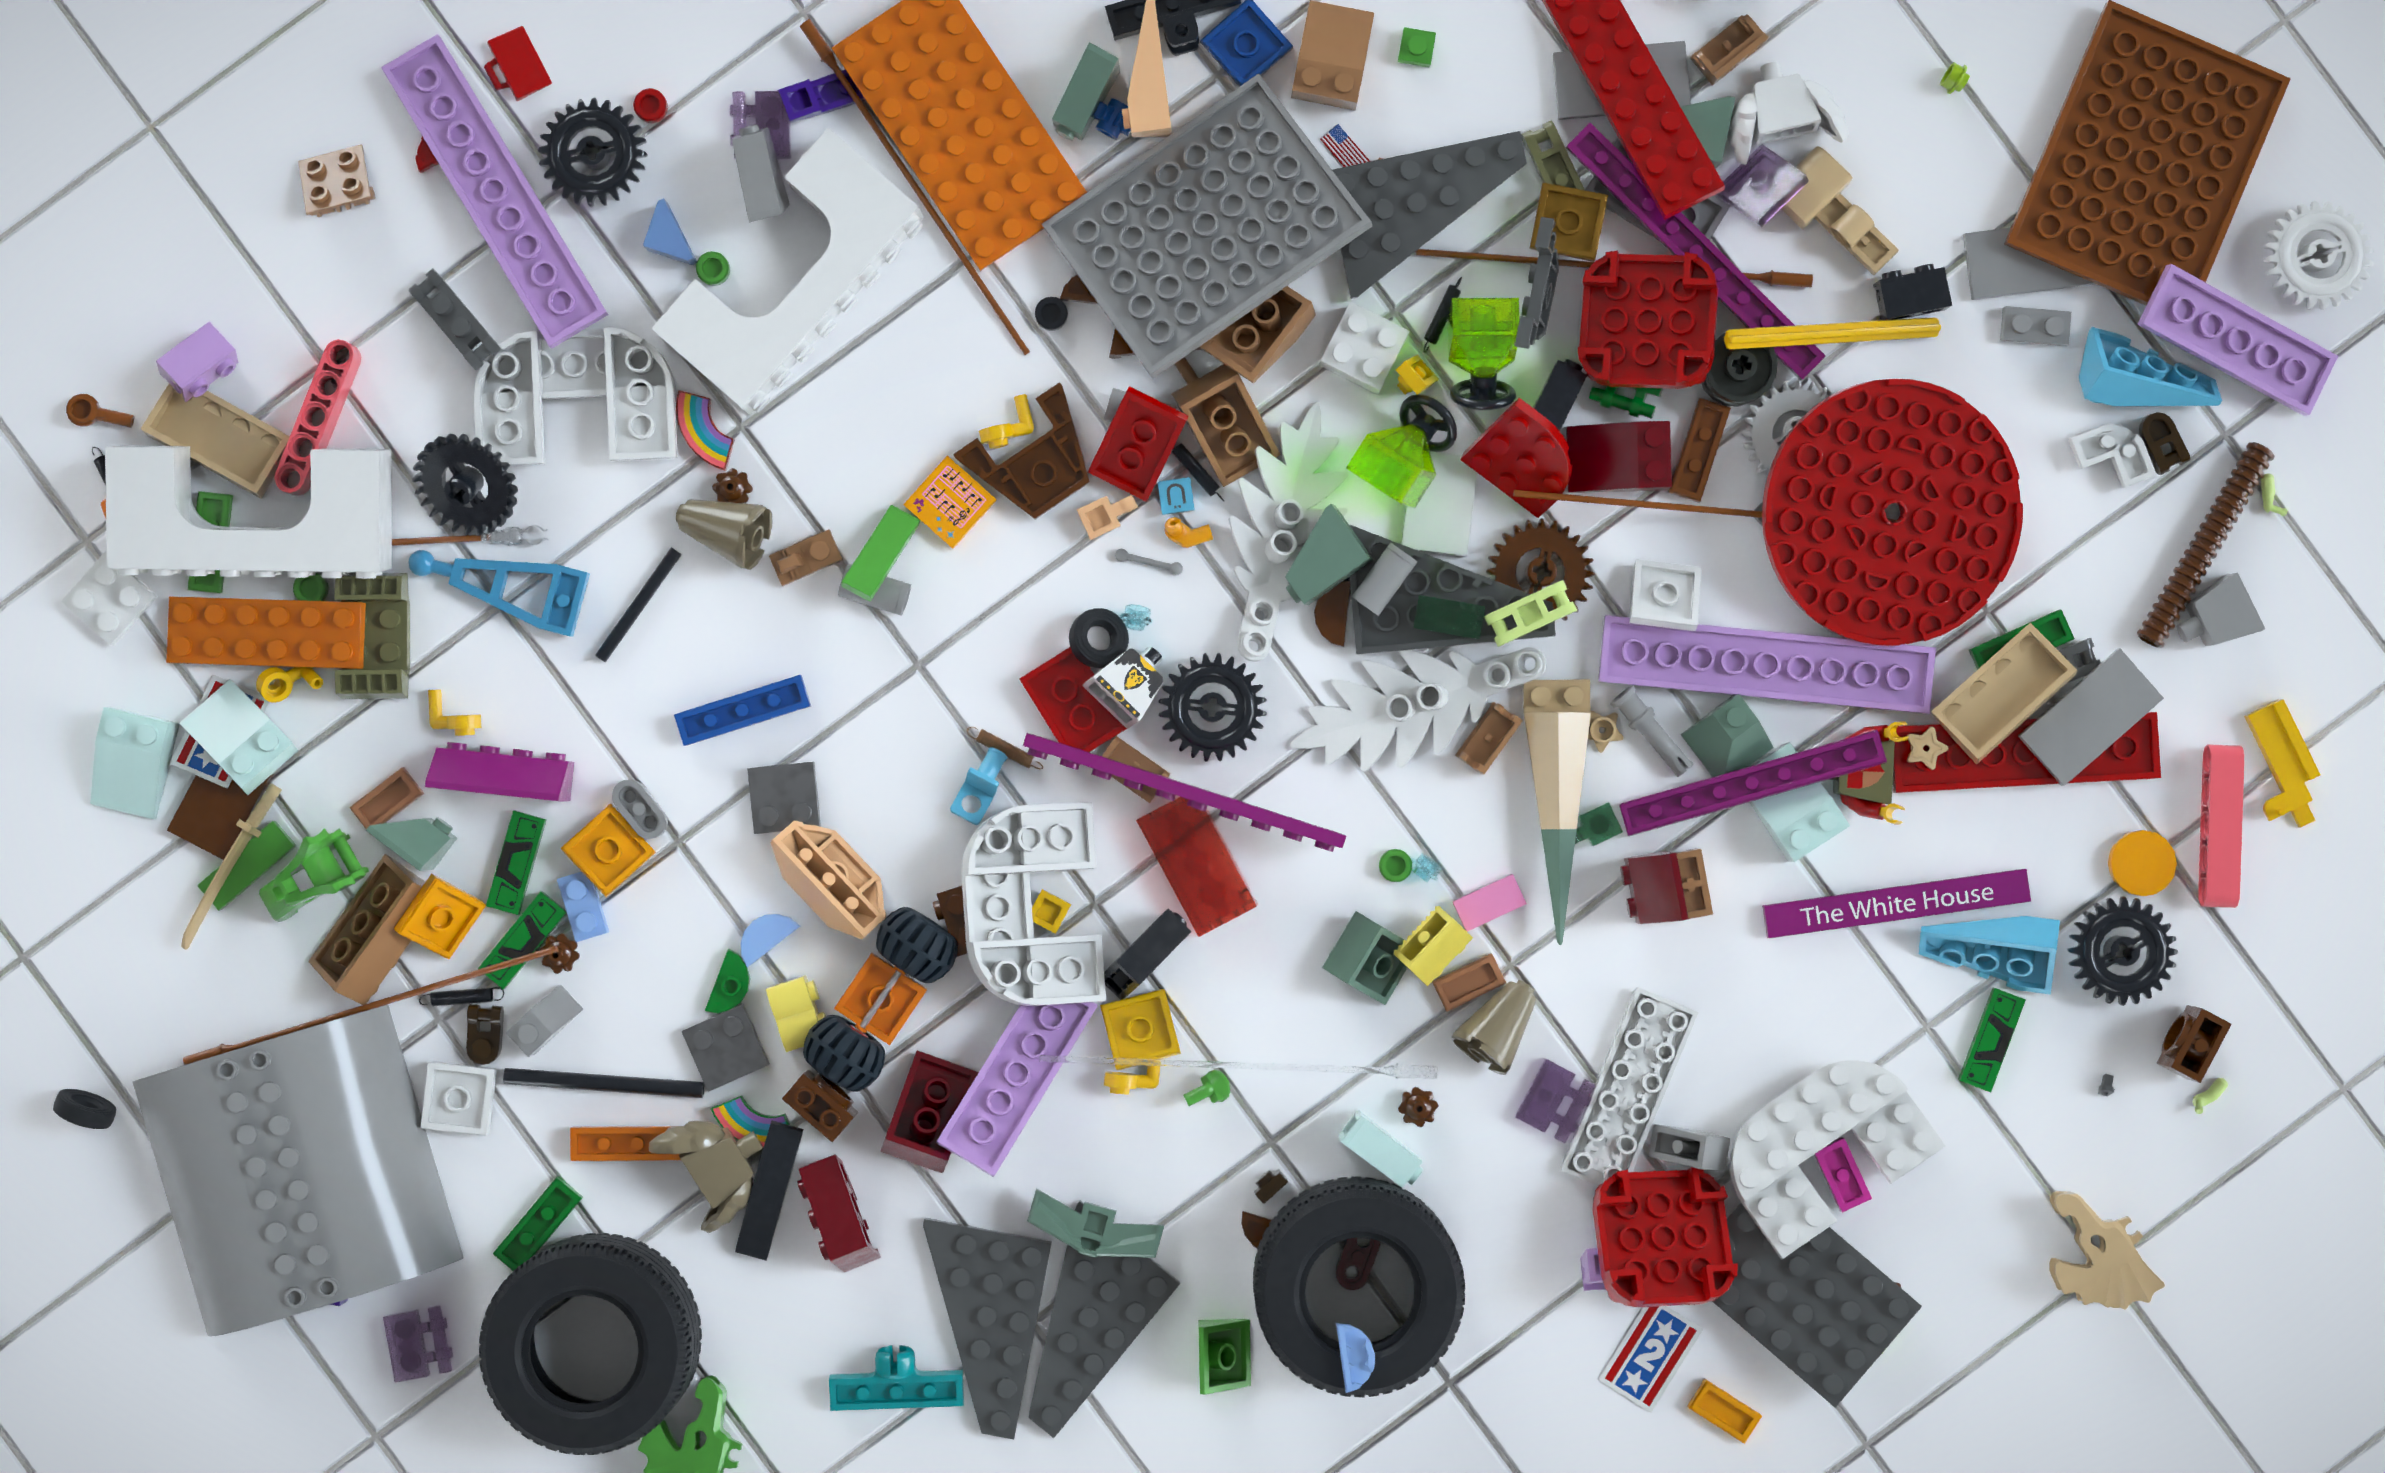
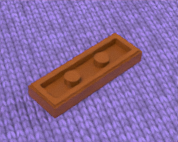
M1698 398L1672 477V488L1668 490V493L1698 503L1701 502L1731 410L1730 407Z

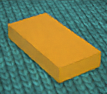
M1705 1378L1687 1405L1689 1409L1744 1444L1762 1418L1760 1413Z

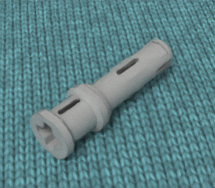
M1634 685L1629 686L1615 697L1610 705L1613 708L1617 707L1629 721L1628 726L1631 729H1634V731L1638 730L1675 773V776H1681L1687 771L1686 768L1692 767L1693 762L1686 757L1655 720L1654 709L1647 707L1635 693L1636 688Z

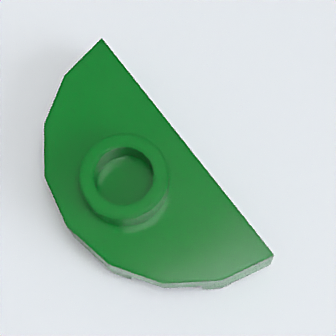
M730 948L727 950L705 1008L707 1012L720 1013L729 1011L740 1004L749 991L751 977L748 967L741 955Z

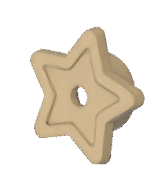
M1591 711L1588 739L1594 740L1600 753L1605 750L1609 742L1623 740V735L1616 728L1618 718L1616 712L1603 717L1595 711ZM1600 727L1605 728L1604 733L1599 732Z
M1929 727L1922 735H1907L1911 745V752L1907 762L1922 761L1930 770L1935 769L1937 756L1948 750L1947 745L1937 741L1935 728ZM1924 745L1929 747L1928 751L1923 750Z

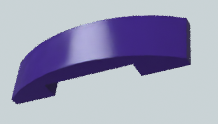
M842 70V73L860 100H865L847 71ZM835 73L811 82L810 79L778 90L790 122L819 116L855 104Z

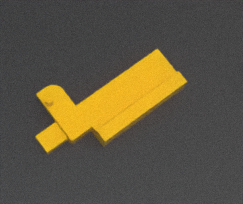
M2278 699L2245 715L2244 718L2281 791L2280 794L2266 800L2263 805V811L2267 820L2272 821L2291 811L2298 828H2301L2316 821L2308 805L2313 799L2305 782L2321 774L2284 699Z

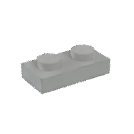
M2005 306L2002 309L2000 341L2067 346L2069 345L2072 312Z

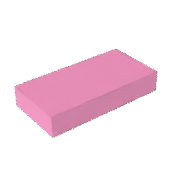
M1513 874L1452 901L1467 932L1527 904Z

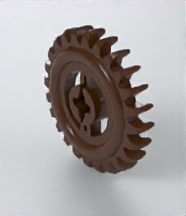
M1543 518L1539 519L1537 528L1533 527L1530 520H1526L1525 531H1522L1518 525H1513L1514 537L1507 533H1502L1505 546L1498 543L1493 544L1499 556H1488V560L1496 566L1495 568L1487 569L1486 574L1495 576V581L1524 591L1517 581V564L1520 558L1528 551L1541 549L1539 557L1533 559L1525 568L1524 575L1530 585L1528 594H1533L1536 585L1537 592L1555 580L1557 568L1551 560L1552 553H1554L1561 560L1564 568L1563 580L1567 587L1565 593L1569 601H1573L1575 604V600L1587 602L1588 599L1581 593L1582 590L1593 589L1592 585L1585 582V578L1593 577L1595 572L1586 570L1585 566L1592 563L1594 559L1582 557V554L1588 550L1589 546L1585 545L1577 548L1576 544L1581 537L1579 534L1570 539L1568 538L1570 526H1566L1561 532H1558V522L1556 520L1551 523L1548 529ZM1544 562V571L1549 573V577L1542 578L1538 583L1537 574L1533 572V568H1538ZM1553 597L1546 599L1553 603L1554 609L1558 608ZM1565 616V617H1563V618H1561V619H1562L1563 621H1567V620H1568V616Z

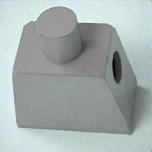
M2238 572L2222 577L2193 598L2190 603H2187L2185 606L2191 618L2176 625L2178 634L2185 643L2200 636L2205 646L2220 644L2266 629Z

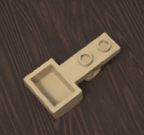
M1816 146L1769 192L1768 197L1802 230L1814 219L1817 220L1875 276L1898 253L1899 249L1874 226L1872 218L1861 207L1855 204L1852 205L1841 194L1851 183L1853 177L1826 150Z

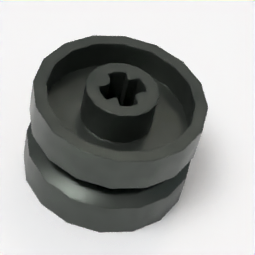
M1723 333L1715 340L1714 359L1711 370L1701 385L1712 400L1724 406L1740 407L1754 402L1771 388L1777 376L1778 359L1773 347L1729 350L1725 346V333ZM1732 364H1739L1742 372L1737 374L1735 372L1737 368L1732 367Z

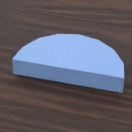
M767 914L752 921L744 931L741 940V956L746 966L749 967L798 929L800 925L791 917L780 914Z
M1336 1323L1345 1392L1348 1393L1359 1389L1369 1379L1371 1372L1374 1370L1375 1353L1370 1339L1362 1330L1350 1324Z

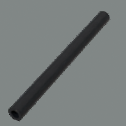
M505 1068L503 1074V1083L507 1085L703 1098L705 1089L704 1082L517 1068Z

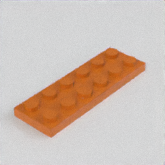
M169 596L166 663L363 669L366 603Z

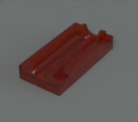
M1178 797L1136 821L1195 932L1200 937L1257 907L1259 904L1254 898L1245 877L1208 808L1206 811L1187 806L1188 799Z

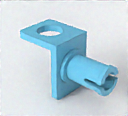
M989 747L978 770L969 768L965 782L950 807L951 813L974 825L980 824L996 795L999 782L995 779L1008 758L1006 754L996 748ZM971 795L977 797L981 803L980 809L975 813L966 812L962 807V800L965 797Z

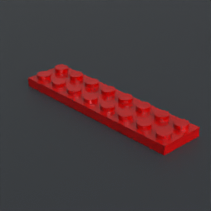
M1542 0L1664 220L1724 191L1725 185L1621 0Z
M2148 712L2068 783L2161 778L2157 712ZM2027 719L1978 764L1963 751L1941 724L1898 726L1896 729L1899 737H1906L1908 734L1922 735L1929 727H1934L1937 741L1947 745L1948 750L1937 756L1935 769L1930 770L1922 761L1907 762L1911 752V745L1908 739L1895 742L1893 793L2059 783L2018 737L2036 719ZM1924 745L1923 750L1928 751L1929 747Z

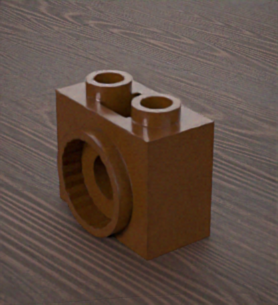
M2187 1005L2184 1012L2170 1026L2162 1044V1053L2156 1064L2187 1080L2201 1083L2232 1024L2203 1008Z
M811 1070L804 1072L782 1097L785 1103L831 1142L838 1138L859 1113L851 1106L854 1101L842 1088L819 1072L815 1075Z

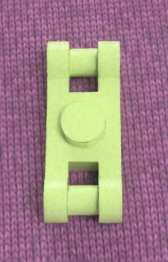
M1564 580L1484 616L1488 626L1492 625L1496 634L1494 640L1497 646L1505 645L1576 612L1577 608L1574 602H1570L1565 593L1567 587ZM1553 597L1558 608L1548 612L1543 600ZM1513 615L1517 627L1508 630L1504 619Z

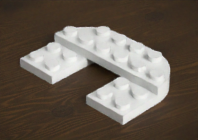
M613 327L582 330L551 349L541 332L537 330L527 331L514 335L500 343L499 346L502 349L495 355L491 354L487 360H484V365L478 371L473 392L475 437L481 440L483 447L487 443L491 444V452H500L502 454L500 461L508 462L510 466L545 464L542 400L607 397L610 461L678 458L675 394H677L673 373L662 354L648 341L635 333Z
M1092 802L1032 804L1004 810L983 822L967 844L962 860V891L966 947L969 961L981 983L994 995L1007 1002L1022 1006H1040L1106 1001L1102 934L1034 938L1029 872L1097 868Z
M1844 1060L1823 1066L1754 1113L1743 1124L1735 1137L1730 1163V1175L1734 1190L1781 1260L1837 1222L1835 1216L1798 1165L1851 1129L1889 1184L1894 1183L1946 1147L1907 1092L1909 1090L1907 1086L1896 1075L1882 1066L1860 1060Z

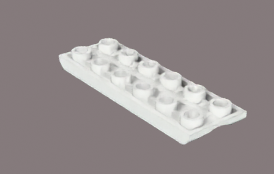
M1636 987L1567 1150L1561 1171L1597 1186L1601 1185L1615 1172L1628 1169V1172H1633L1699 1012Z

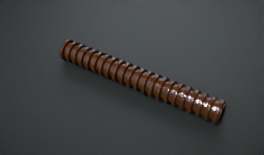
M2249 442L2246 445L2248 450L2243 451L2241 454L2243 459L2236 462L2237 469H2232V478L2226 479L2225 483L2227 486L2222 487L2220 490L2222 495L2216 496V505H2211V513L2206 514L2204 517L2206 522H2202L2199 525L2200 532L2197 531L2194 534L2195 541L2191 540L2189 542L2190 549H2185V558L2179 559L2178 563L2180 566L2175 567L2173 570L2175 575L2169 576V585H2164V593L2159 594L2157 597L2159 602L2152 605L2153 612L2150 611L2147 614L2148 621H2143V629L2137 631L2138 637L2145 643L2156 648L2164 647L2165 643L2163 640L2170 637L2169 630H2174V621L2180 620L2179 613L2184 612L2186 609L2184 604L2190 603L2191 598L2189 596L2190 594H2195V586L2201 584L2200 577L2207 574L2205 569L2206 567H2211V558L2215 559L2217 557L2216 550L2222 548L2221 541L2227 540L2228 536L2226 533L2231 532L2233 529L2231 524L2237 523V514H2242L2244 511L2242 506L2247 505L2249 502L2247 497L2254 494L2253 487L2256 488L2259 485L2258 478L2264 477L2263 470H2267L2270 466L2268 461H2272L2275 458L2273 452L2264 445L2256 442Z

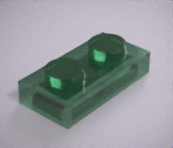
M1419 595L1413 628L1480 640L1486 607Z

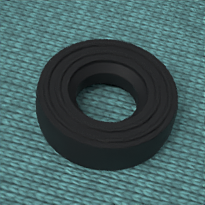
M1094 608L1083 612L1074 620L1069 631V645L1073 654L1081 663L1092 668L1106 667L1127 650L1129 644V634L1124 621L1116 613L1104 608ZM1099 626L1108 632L1110 644L1107 649L1097 650L1090 645L1087 634L1091 627Z
M63 1089L56 1096L53 1111L62 1119L75 1125L91 1129H107L114 1121L116 1106L104 1097L88 1091Z

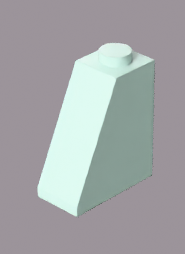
M1359 1109L1338 1135L1341 1143L1402 1188L1407 1182L1412 1185L1423 1171L1420 1167L1423 1161L1418 1155Z

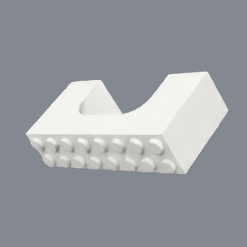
M829 127L784 177L791 189L829 222L831 231L830 242L825 253L772 312L764 316L745 317L732 311L695 278L651 328L749 415L753 411L759 413L768 404L770 397L767 395L775 386L781 388L790 379L792 373L789 370L797 361L803 363L812 354L814 348L811 345L819 336L825 338L834 329L836 323L833 320L841 311L846 314L858 300L855 295L863 286L868 289L880 275L877 270L885 261L890 264L901 252L900 244L907 236L910 239L916 236L924 225L921 222L924 216L920 207Z
M190 446L105 447L107 569H118V575H139V573H148V569H152V575L171 576L173 574H180L181 570H186V576H207V574H215V570H220V576L223 577L247 575L249 571H254V577H275V575H282V571H288V577L305 578L316 575V572H322V578H342V576L349 575V572H356V578H376V575H382L383 571L392 569L391 449L322 448L310 450V507L302 521L294 527L288 528L224 527L204 520L196 511L191 499Z

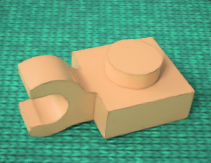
M1132 495L1113 504L1110 503L1108 496H1105L1077 509V512L1090 540H1093L1121 527L1117 517L1139 507Z

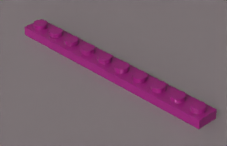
M1591 122L1565 147L1673 255H1685V252L1698 254L1699 258L1708 263L1717 279L1718 299L1747 328L1795 326L1681 212L1664 220L1634 165ZM1815 344L1773 347L1777 358L1799 380H1803L1826 357Z
M1028 732L1022 745L1028 747L1027 754L1046 760L1048 754L1061 758L1060 765L1078 770L1081 764L1093 768L1091 775L1110 780L1111 776L1115 775L1125 779L1123 783L1125 786L1142 791L1143 786L1146 785L1157 789L1156 796L1174 801L1177 795L1188 799L1187 806L1206 811L1207 806L1220 809L1219 816L1237 822L1239 816L1252 819L1250 826L1270 832L1271 826L1284 830L1282 836L1299 842L1302 841L1303 836L1316 840L1315 847L1333 852L1335 847L1343 849L1347 837L1345 834Z

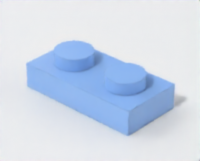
M582 872L558 878V886L575 941L580 942L609 933L599 895L594 884Z

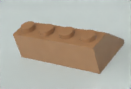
M384 854L308 961L335 992L361 1005L367 1004L369 999L377 992L379 985L389 971L395 967L399 957L412 941L398 934L394 927L426 882L387 854Z

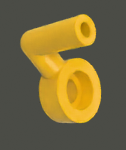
M1026 394L1014 397L1019 423L1000 424L979 430L981 444H988L989 449H997L1008 446V439L1028 435L1034 431Z
M270 667L258 676L256 688L266 701L276 703L289 696L293 688V682L303 678L313 689H319L323 685V679L313 668L293 667L285 672L279 667ZM276 679L273 684L269 685L272 680Z
M441 689L428 690L429 724L433 729H455V736L475 735V728H482L481 714L443 716Z
M1161 1059L1147 1063L1146 1075L1106 1071L1104 1074V1086L1110 1087V1093L1128 1095L1130 1089H1154L1159 1085Z

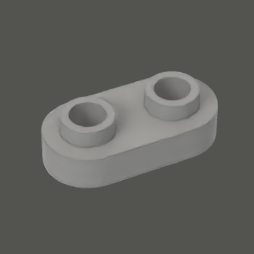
M628 779L619 782L614 787L612 792L614 805L639 836L652 839L661 836L665 832L668 824L667 816L640 782ZM628 790H633L636 793V799L631 803L625 799V794ZM648 816H654L657 820L656 826L652 829L646 825Z

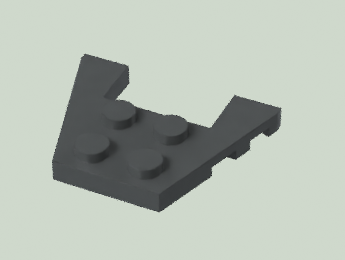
M1541 217L1535 244L1539 256L1537 264L1532 263L1530 267L1528 283L1532 284L1531 295L1525 296L1523 300L1522 316H1520L1515 347L1529 349L1530 345H1534L1535 340L1541 339L1547 331L1559 273L1558 251L1555 248L1556 232H1552L1555 227V219Z

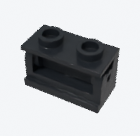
M1925 264L1915 267L1914 273L1902 275L1901 270L1881 274L1882 279L1873 284L1874 288L1879 287L1876 290L1880 320L1905 319L1945 311L1953 306L1945 267L1934 269V264Z

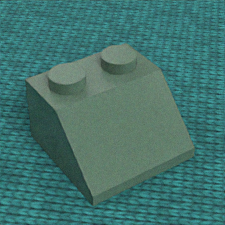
M1355 911L1322 968L1348 985L1386 1005L1407 970V967L1394 955V950H1398V945H1403L1404 939Z

